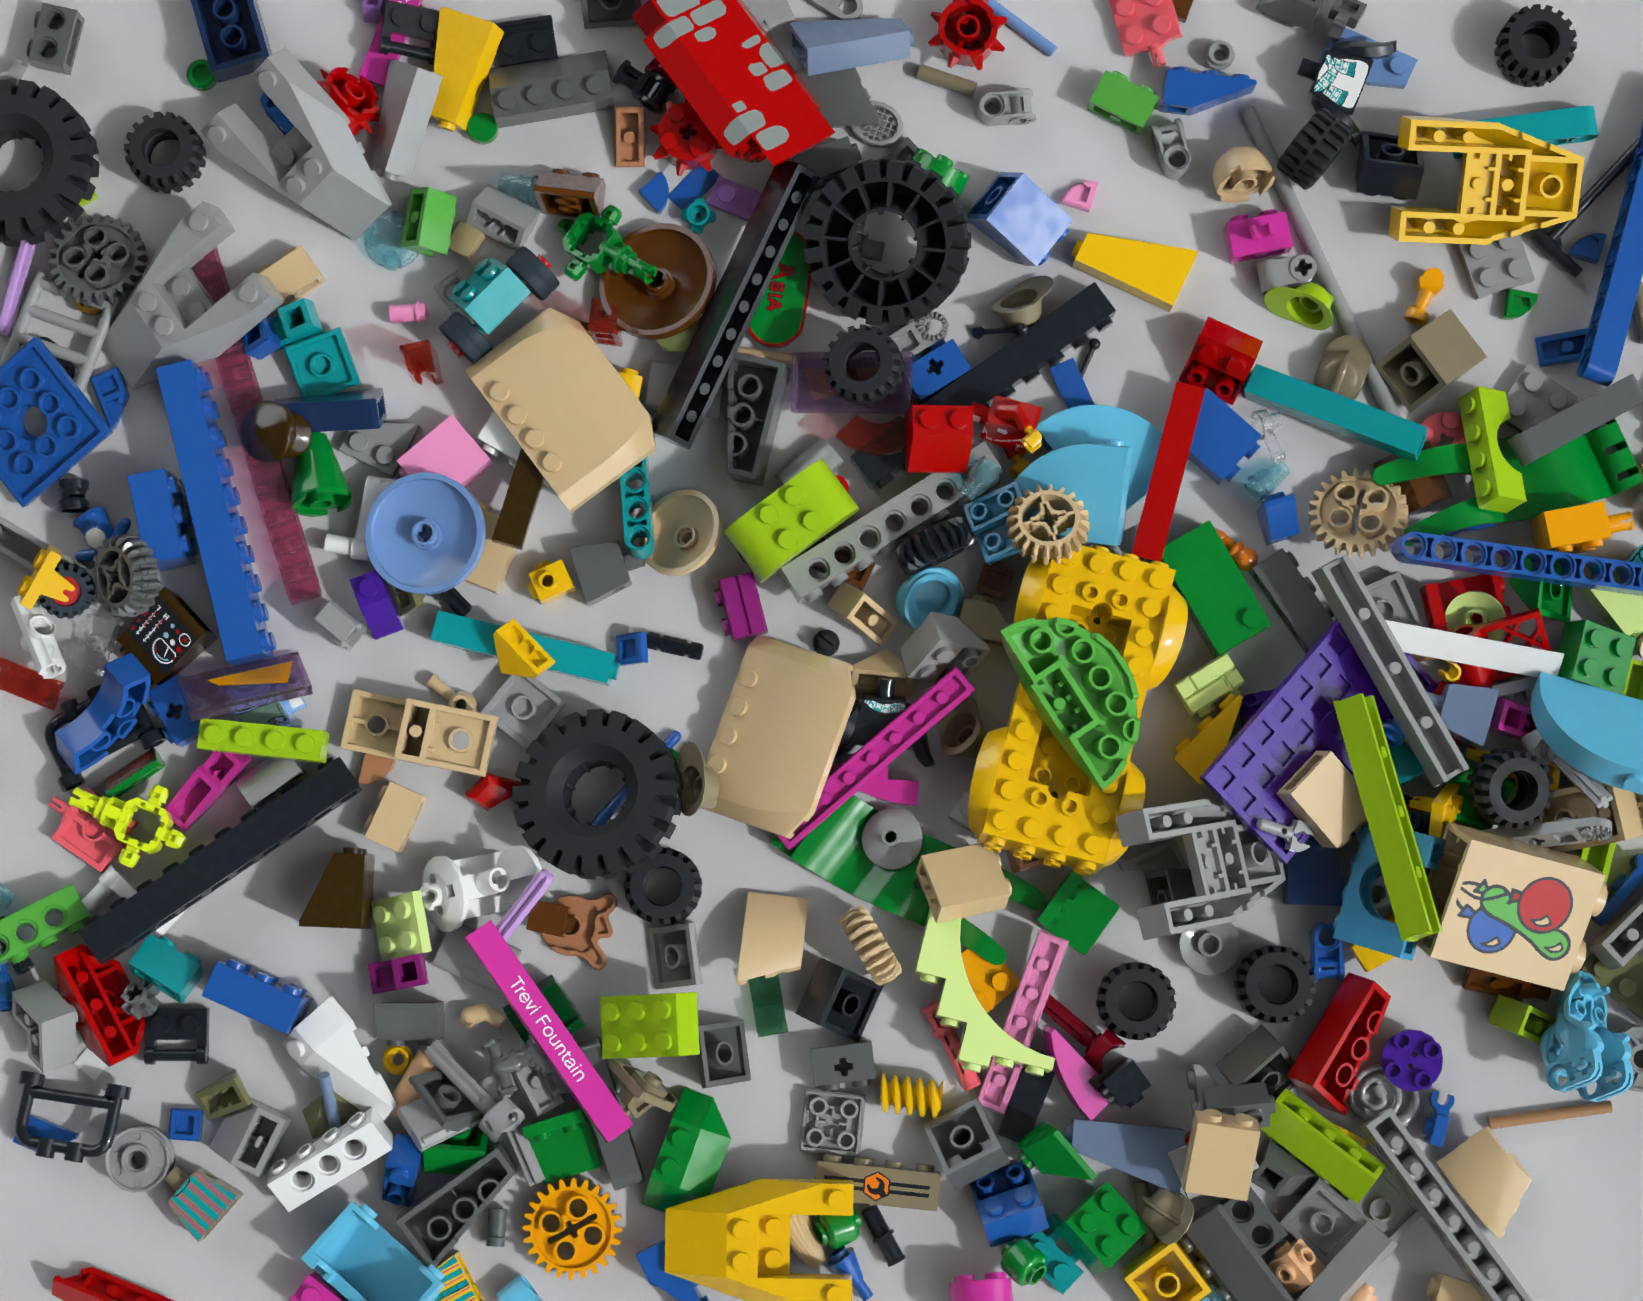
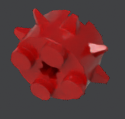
M953 0L942 13H931L930 16L938 23V34L930 39L928 44L930 47H939L940 51L948 59L947 67L952 68L955 64L975 67L979 71L983 69V61L993 51L1003 52L1005 50V47L997 40L998 29L1007 23V18L995 16L992 8L987 5L988 0ZM968 29L973 31L972 34L969 35L963 34V32H966Z
M336 67L329 74L321 69L320 72L324 80L316 82L349 118L351 123L348 126L353 136L359 134L363 129L370 134L373 133L368 123L369 121L379 122L380 118L378 113L380 107L377 106V101L380 97L374 86L362 75L358 79L348 74L349 68Z
M670 101L667 102V112L664 113L660 123L649 125V130L658 135L660 146L652 155L655 160L667 158L672 165L676 166L678 176H682L685 170H695L699 166L705 171L710 172L712 170L710 161L714 158L717 150L723 148L689 103L673 104ZM693 133L694 136H690L689 140H684L683 135Z

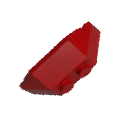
M84 944L54 956L53 961L58 991L69 1005L75 1007L78 1013L76 1027L86 1047L109 1067L136 1055L139 1052L146 1017H141L140 1020H137L133 1015H128L121 1008L126 1002L120 996L130 984V981L120 962L113 959L106 965H102L97 961L89 947Z

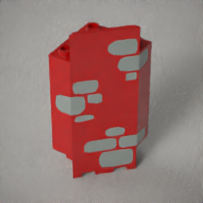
M648 0L631 15L646 35L643 42L728 156L750 163L755 161L759 163L768 158L773 166H777L826 140L835 133L818 110L821 107L818 101L742 0Z

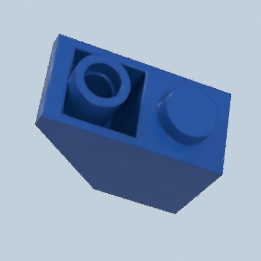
M1278 492L1267 496L1266 500L1262 501V505L1256 510V514L1266 546L1294 538L1300 533L1294 494L1285 496L1284 492Z
M396 1134L393 1148L386 1159L382 1200L407 1207L413 1204L424 1163L423 1151L421 1152L417 1148L412 1138L408 1135Z

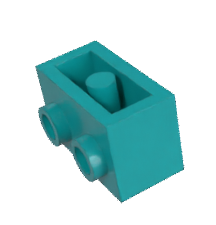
M150 934L128 962L130 971L182 1004L204 975L200 964L201 961L190 952L186 951L183 954L175 949V944L164 936L157 938Z

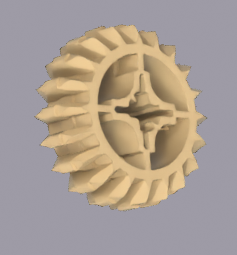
M1038 484L1035 488V493L1026 489L1024 498L1017 496L1015 506L1009 508L1010 516L1006 521V526L1009 528L1007 535L1009 539H1013V548H1021L1020 555L1022 558L1031 554V561L1033 563L1038 558H1042L1045 566L1049 563V559H1054L1059 565L1061 563V556L1070 561L1073 556L1072 551L1077 553L1081 551V543L1087 542V533L1090 531V523L1087 521L1089 513L1088 510H1083V500L1075 501L1076 495L1074 492L1065 495V488L1063 486L1058 491H1053L1052 484L1047 487V490H1042ZM1039 509L1038 515L1031 517L1030 521L1024 522L1029 514ZM1073 527L1068 535L1062 539H1057L1060 533L1066 532L1067 528Z
M859 905L846 911V914L839 918V924L875 984L881 986L895 980V977L902 973V967L866 907Z

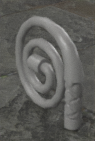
M1381 1063L1372 1064L1360 1070L1355 1078L1360 1079V1082L1365 1075L1382 1069ZM1382 1073L1371 1075L1365 1079L1359 1087L1358 1099L1362 1106L1370 1111H1377L1385 1107L1387 1092L1382 1083L1371 1087L1376 1099L1380 1100L1379 1103L1371 1104L1365 1098V1091L1369 1085L1376 1081H1385L1394 1088L1395 1102L1391 1109L1396 1114L1402 1104V1090L1391 1084ZM1350 1090L1347 1101L1353 1114L1365 1122L1375 1117L1374 1115H1367L1357 1108L1354 1102V1091ZM1411 1091L1412 1100L1409 1108L1405 1113L1398 1116V1119L1405 1128L1412 1122L1419 1111L1421 1099L1419 1091Z

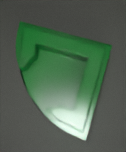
M1509 288L1506 292L1501 319L1512 320L1523 316L1534 306L1539 294Z

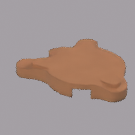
M610 893L591 900L581 896L566 895L552 902L554 904L572 907L571 914H575L572 932H566L565 937L540 933L545 942L556 953L582 957L592 968L596 970L603 969L607 965V957L598 945V941L600 938H610L613 935L609 915L617 907L618 900L616 896Z

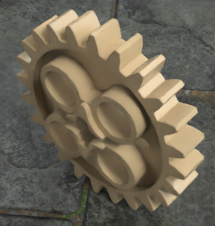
M1354 468L1352 476H1348L1343 470L1341 471V479L1338 480L1335 476L1331 475L1330 485L1321 482V492H1313L1314 500L1309 501L1310 511L1308 512L1311 532H1316L1317 542L1324 540V549L1334 546L1335 555L1345 550L1349 558L1353 552H1357L1359 558L1363 559L1364 552L1368 551L1372 557H1375V549L1379 548L1383 552H1387V542L1392 544L1397 536L1404 535V526L1408 525L1407 515H1409L1406 495H1401L1400 485L1392 487L1393 484L1376 485L1370 476V469H1367L1364 475H1359L1357 468ZM1365 492L1362 500L1363 509L1359 512L1357 532L1355 535H1352L1354 518H1356L1359 508L1360 494ZM1349 497L1351 499L1344 500L1342 498ZM1339 522L1345 523L1343 525H1336ZM1373 527V528H1375V529H1373V530H1367V529H1365V528Z

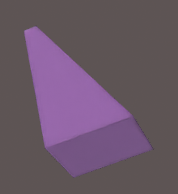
M363 0L362 12L364 22L380 23L384 12L385 0Z

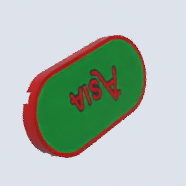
M795 231L748 327V331L754 340L767 348L776 349L789 345V343L800 336L805 324L811 284L810 273L813 268L811 263L806 264L803 249L807 247V240Z

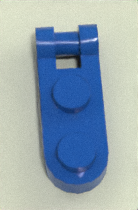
M1643 853L1631 857L1629 862L1631 868L1625 875L1620 873L1611 882L1609 887L1612 890L1607 895L1606 904L1602 912L1596 917L1591 916V919L1600 927L1614 916L1643 881Z

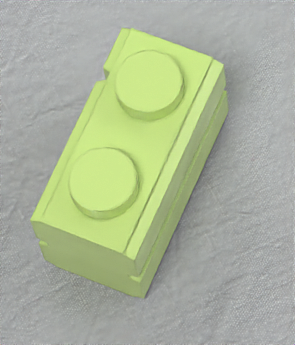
M1225 652L1173 684L1172 689L1188 714L1192 717L1198 713L1201 718L1216 709L1213 703L1222 697L1225 699L1230 694L1235 697L1242 693L1239 687L1245 684V681Z

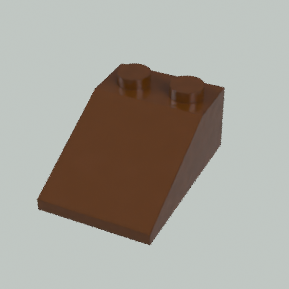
M553 169L552 172L544 171L534 184L533 192L542 214L577 218L581 214L590 212L601 218L600 214L603 211L606 184L604 178H600V175L591 172H583L582 176L570 175V172L567 170Z

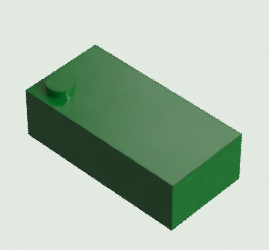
M1210 520L1165 545L1161 562L1168 564L1170 569L1176 570L1173 586L1186 600L1188 615L1214 659L1272 625Z

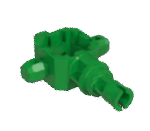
M611 204L608 205L601 212V218L587 212L579 215L575 222L570 219H562L557 225L558 232L564 237L562 240L564 250L573 259L572 261L569 260L564 270V274L571 280L576 282L581 279L586 272L585 268L597 274L608 269L617 274H631L646 284L653 281L647 276L648 274L655 278L657 268L637 258V254L633 252L632 247L623 243L622 236L613 227L614 225L617 226L622 216V212L617 207ZM595 230L603 232L608 239L607 241L603 240L599 245V253L593 252L591 256L583 254L578 247L580 244L582 246L588 239L586 236L588 232L591 234Z

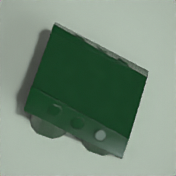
M552 974L537 984V987L566 1029L569 1030L571 1036L586 1026L564 988ZM508 1004L503 1007V1010L526 1045L530 1033Z

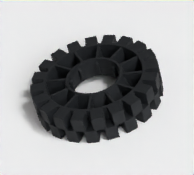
M10 79L0 80V148L6 142L16 138L19 140H23V138L36 140L34 143L43 150L44 161L41 162L42 170L34 182H31V185L16 192L13 190L9 192L0 191V241L4 245L19 247L21 240H26L31 245L46 241L45 232L49 231L54 236H57L61 233L62 229H67L63 221L68 216L76 221L85 210L79 205L81 199L91 201L96 187L90 182V178L99 177L100 165L93 157V155L99 152L96 139L89 133L92 130L74 107L56 91L45 85L40 88L33 81L21 79L18 86Z
M882 157L878 160L870 159L860 162L832 179L821 190V195L814 200L808 212L811 214V217L805 223L803 238L807 239V247L803 250L806 264L811 263L813 268L810 276L816 287L821 285L826 291L823 297L833 307L836 304L844 308L842 314L854 320L861 317L866 319L865 324L881 326L883 323H890V326L906 324L909 320L914 319L916 321L928 315L935 308H938L953 293L961 282L959 281L961 276L966 271L970 259L967 257L968 250L971 248V232L967 231L966 225L970 221L965 207L960 208L957 202L960 197L953 187H947L942 182L943 177L933 169L927 171L921 168L922 163L910 159L900 161L897 160V157ZM878 211V214L882 215L884 211H890L902 216L901 220H907L916 235L913 237V241L917 240V250L915 258L909 259L908 263L910 266L907 269L895 273L894 270L889 271V274L881 273L872 269L873 265H867L863 261L858 251L860 244L856 243L858 228L864 226L865 222L863 219L868 214Z
M603 709L587 710V716H582L578 712L564 716V725L558 726L553 722L542 731L546 738L541 743L536 740L531 742L525 751L531 756L528 763L519 762L515 776L521 779L520 786H513L512 801L519 805V809L513 811L517 826L524 829L523 838L529 847L538 852V856L570 875L575 874L580 878L596 880V876H600L608 880L620 877V871L622 870L632 873L644 866L641 861L644 857L648 856L653 859L663 849L658 843L663 837L670 840L676 828V825L671 821L673 815L680 816L683 800L677 797V791L683 790L681 775L675 771V767L678 764L672 752L665 747L666 744L653 731L624 713L612 710L611 714H608ZM606 766L610 770H613L614 767L619 768L624 775L622 780L627 784V798L623 802L624 807L614 819H608V822L602 825L593 826V824L587 821L585 824H581L575 817L576 810L572 808L571 804L572 792L576 789L577 781L583 774L591 772V769L595 767Z

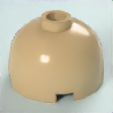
M1234 146L1228 149L1216 161L1212 174L1217 195H1220L1222 201L1233 204L1251 200L1248 195L1254 194L1257 191L1259 195L1264 194L1273 185L1275 180L1271 164L1266 155L1258 149L1248 146Z

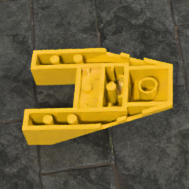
M1401 115L1398 137L1399 147L1412 151L1463 153L1457 209L1391 206L1388 236L1398 242L1487 245L1492 243V241L1518 236L1526 231L1545 228L1577 218L1584 157L1497 122Z
M759 1178L743 1185L734 1186L721 1192L666 1208L664 1272L744 1301H852V1274L789 1273L790 1215L853 1216L854 1182L853 1180Z

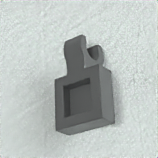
M1336 0L1327 17L1333 20L1332 28L1327 37L1338 42L1346 26L1355 29L1364 15L1367 4L1358 0Z

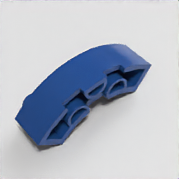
M133 653L105 664L101 687L91 704L75 720L55 731L57 752L75 775L107 756L109 752L106 749L118 738L124 739L138 721L135 715L141 704H146L151 680L150 673Z

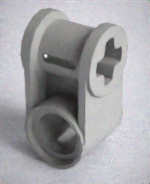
M1020 88L1011 91L986 93L980 100L977 109L978 120L985 126L991 127L1010 124L1025 125L1035 122L1036 116L1032 113L1031 106L1033 90ZM993 104L998 108L999 112L994 115L989 114L985 111L984 106Z
M1177 118L1173 123L1158 127L1155 124L1150 125L1151 140L1157 152L1163 174L1171 180L1183 178L1187 173L1191 154L1188 149L1181 119ZM1178 158L1183 162V166L1173 167L1168 160Z
M1300 254L1286 258L1268 259L1257 263L1256 268L1262 294H1266L1268 290L1274 287L1293 288L1310 282L1317 271L1315 260L1309 255ZM1299 264H1301L1303 269H1308L1305 276H1302L1301 272H1295Z

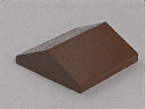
M1430 440L1424 443L1422 450L1433 448ZM1392 454L1373 463V466L1376 469L1402 457ZM1444 475L1394 483L1392 486L1400 485L1401 495H1406V505H1408L1409 514L1453 497Z

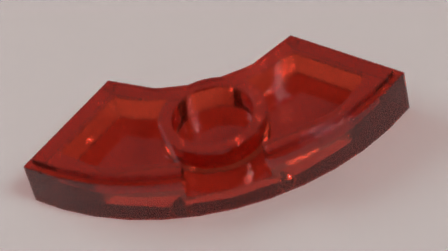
M856 415L835 435L848 448L868 455H891L906 450L905 420L901 416L891 422L877 424L868 422Z

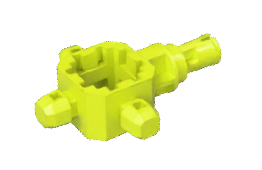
M156 784L151 788L147 795L149 797L148 802L138 797L127 802L114 796L111 798L102 796L100 798L79 787H76L72 794L80 797V799L70 797V806L93 814V818L99 820L101 825L114 830L117 840L127 845L125 849L122 848L119 863L129 868H133L141 857L138 855L140 851L152 855L161 851L165 842L167 847L182 849L186 841L183 833L175 829L171 830L174 824L171 814L166 809L161 808L162 804H166L169 791ZM139 808L161 817L160 827H158L153 841L151 840L149 844L126 835L128 832L126 829L133 818V814Z

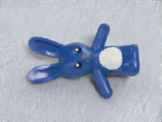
M95 507L87 510L73 521V526L82 532L86 543L91 548L76 552L75 559L78 562L92 561L93 557L98 555L97 547L102 546L103 540H108L116 535L127 534L131 527V520L127 517L121 518L116 528H114L104 507Z

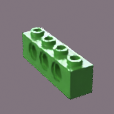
M73 884L0 920V941L7 947L5 952L0 955V966L9 961H12L13 964L19 963L30 956L29 951L40 946L42 950L58 942V936L66 932L73 935L85 928L83 923L90 918V915ZM51 912H58L62 915L63 921L58 926H50L46 923L45 917ZM28 926L35 931V935L31 940L23 941L17 937V931L21 927Z

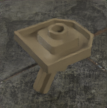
M615 1059L609 1065L610 1069L624 1083L617 1095L621 1100L619 1105L627 1116L632 1114L637 1119L653 1106L671 1112L677 1104L678 1100L662 1084V1079L650 1071L644 1072Z

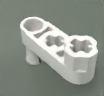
M368 475L365 482L356 535L352 538L327 533L324 551L350 555L351 559L370 561L365 544L367 517L376 498L397 479Z
M111 865L98 878L100 882L81 901L90 911L96 913L112 894L128 899L137 893V886L119 869ZM185 911L156 931L164 935Z

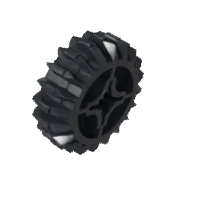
M955 517L925 529L902 542L895 549V555L904 573L913 575L922 568L936 566L969 549L974 544L976 538L966 518Z

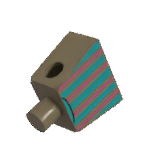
M176 1166L164 1179L177 1191L167 1202L168 1206L198 1242L204 1240L244 1194L204 1168L196 1169L188 1176Z

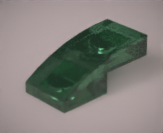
M779 974L770 978L760 976L749 979L758 1037L787 1033L788 1026Z

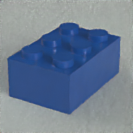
M164 468L127 476L140 539L147 541L148 548H153V558L158 559L156 563L157 570L164 572L195 565L194 556L198 555L194 538L189 536L188 527L191 526V517L188 509L183 508L181 498L185 497V489L181 479L177 480L176 476Z
M228 958L227 961H217L201 996L285 1034L291 1033L294 1027L303 1021L313 998L306 996V989L293 983L282 985L278 983V976L266 971H256L255 973L250 970L251 964L237 958L234 960Z

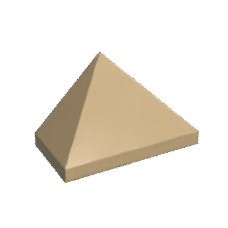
M887 649L854 664L852 687L855 688V692L876 694L877 678L886 677L896 679L894 696L912 697L913 678L907 676L904 662Z

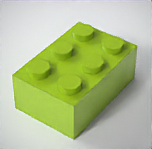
M697 992L600 997L602 1059L679 1057L700 1054Z

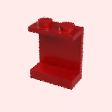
M1481 574L1439 584L1437 582L1426 584L1419 588L1428 628L1448 631L1445 618L1447 607L1455 597L1469 591H1481L1493 596L1502 605L1506 617L1512 615L1510 607L1508 605L1505 606L1502 594L1505 593V584L1501 576ZM1480 614L1472 615L1474 622H1482Z

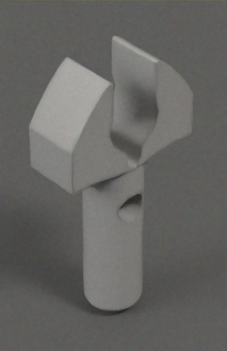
M1265 818L1258 819L1257 829L1284 838L1286 842L1284 849L1291 852H1301L1310 847L1304 843H1299L1294 836V833L1297 834L1299 832L1313 836V832L1306 822L1293 819L1290 826H1285Z

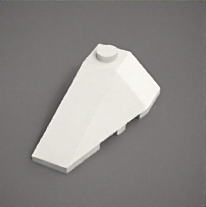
M332 996L294 1027L282 1045L302 1069L318 1079L317 1075L319 1073L329 1072L333 1090L363 1113L373 1107L385 1122L396 1109L397 1104L381 1073L373 1071L367 1059L370 1053L366 1045L361 1047L353 1033L357 1029L353 1020Z

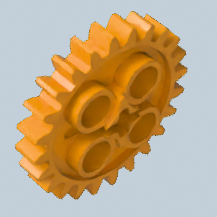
M576 1177L572 1178L570 1186H567L564 1179H560L558 1189L552 1183H549L547 1185L549 1194L547 1195L540 1190L537 1195L541 1202L531 1200L529 1205L535 1211L524 1214V1217L531 1220L530 1224L522 1226L523 1230L530 1231L531 1235L523 1240L524 1243H533V1247L527 1252L528 1255L538 1253L539 1257L535 1264L538 1265L545 1261L547 1263L545 1272L548 1273L554 1267L557 1269V1278H560L564 1271H568L569 1280H572L575 1276V1271H579L580 1276L584 1279L586 1278L588 1268L594 1274H597V1263L599 1262L606 1267L609 1263L605 1255H616V1251L611 1245H620L622 1240L614 1236L615 1233L622 1232L624 1228L615 1225V1222L622 1218V1214H613L612 1212L618 1203L608 1204L606 1202L611 1194L610 1192L602 1196L598 1194L600 1184L596 1185L593 1189H589V1179H586L582 1186H578ZM582 1199L585 1201L587 1212L584 1215H577L572 1211L571 1203L573 1200ZM594 1213L597 1214V1219L578 1229L577 1236L571 1232L554 1243H549L548 1239L564 1231L569 1226L568 1221L576 1224ZM554 1214L559 1218L560 1226L557 1230H550L545 1226L544 1218L546 1215ZM591 1226L599 1228L602 1233L601 1241L596 1243L589 1241L586 1237L587 1228ZM561 1242H569L574 1246L575 1252L572 1257L566 1258L559 1253Z

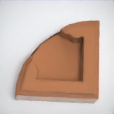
M364 754L358 783L373 784L380 781L392 771L396 760Z

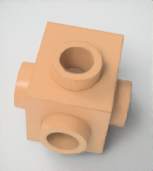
M1302 1238L1297 1239L1291 1244L1288 1241L1281 1243L1273 1251L1275 1257L1267 1265L1291 1295L1312 1284L1325 1267Z

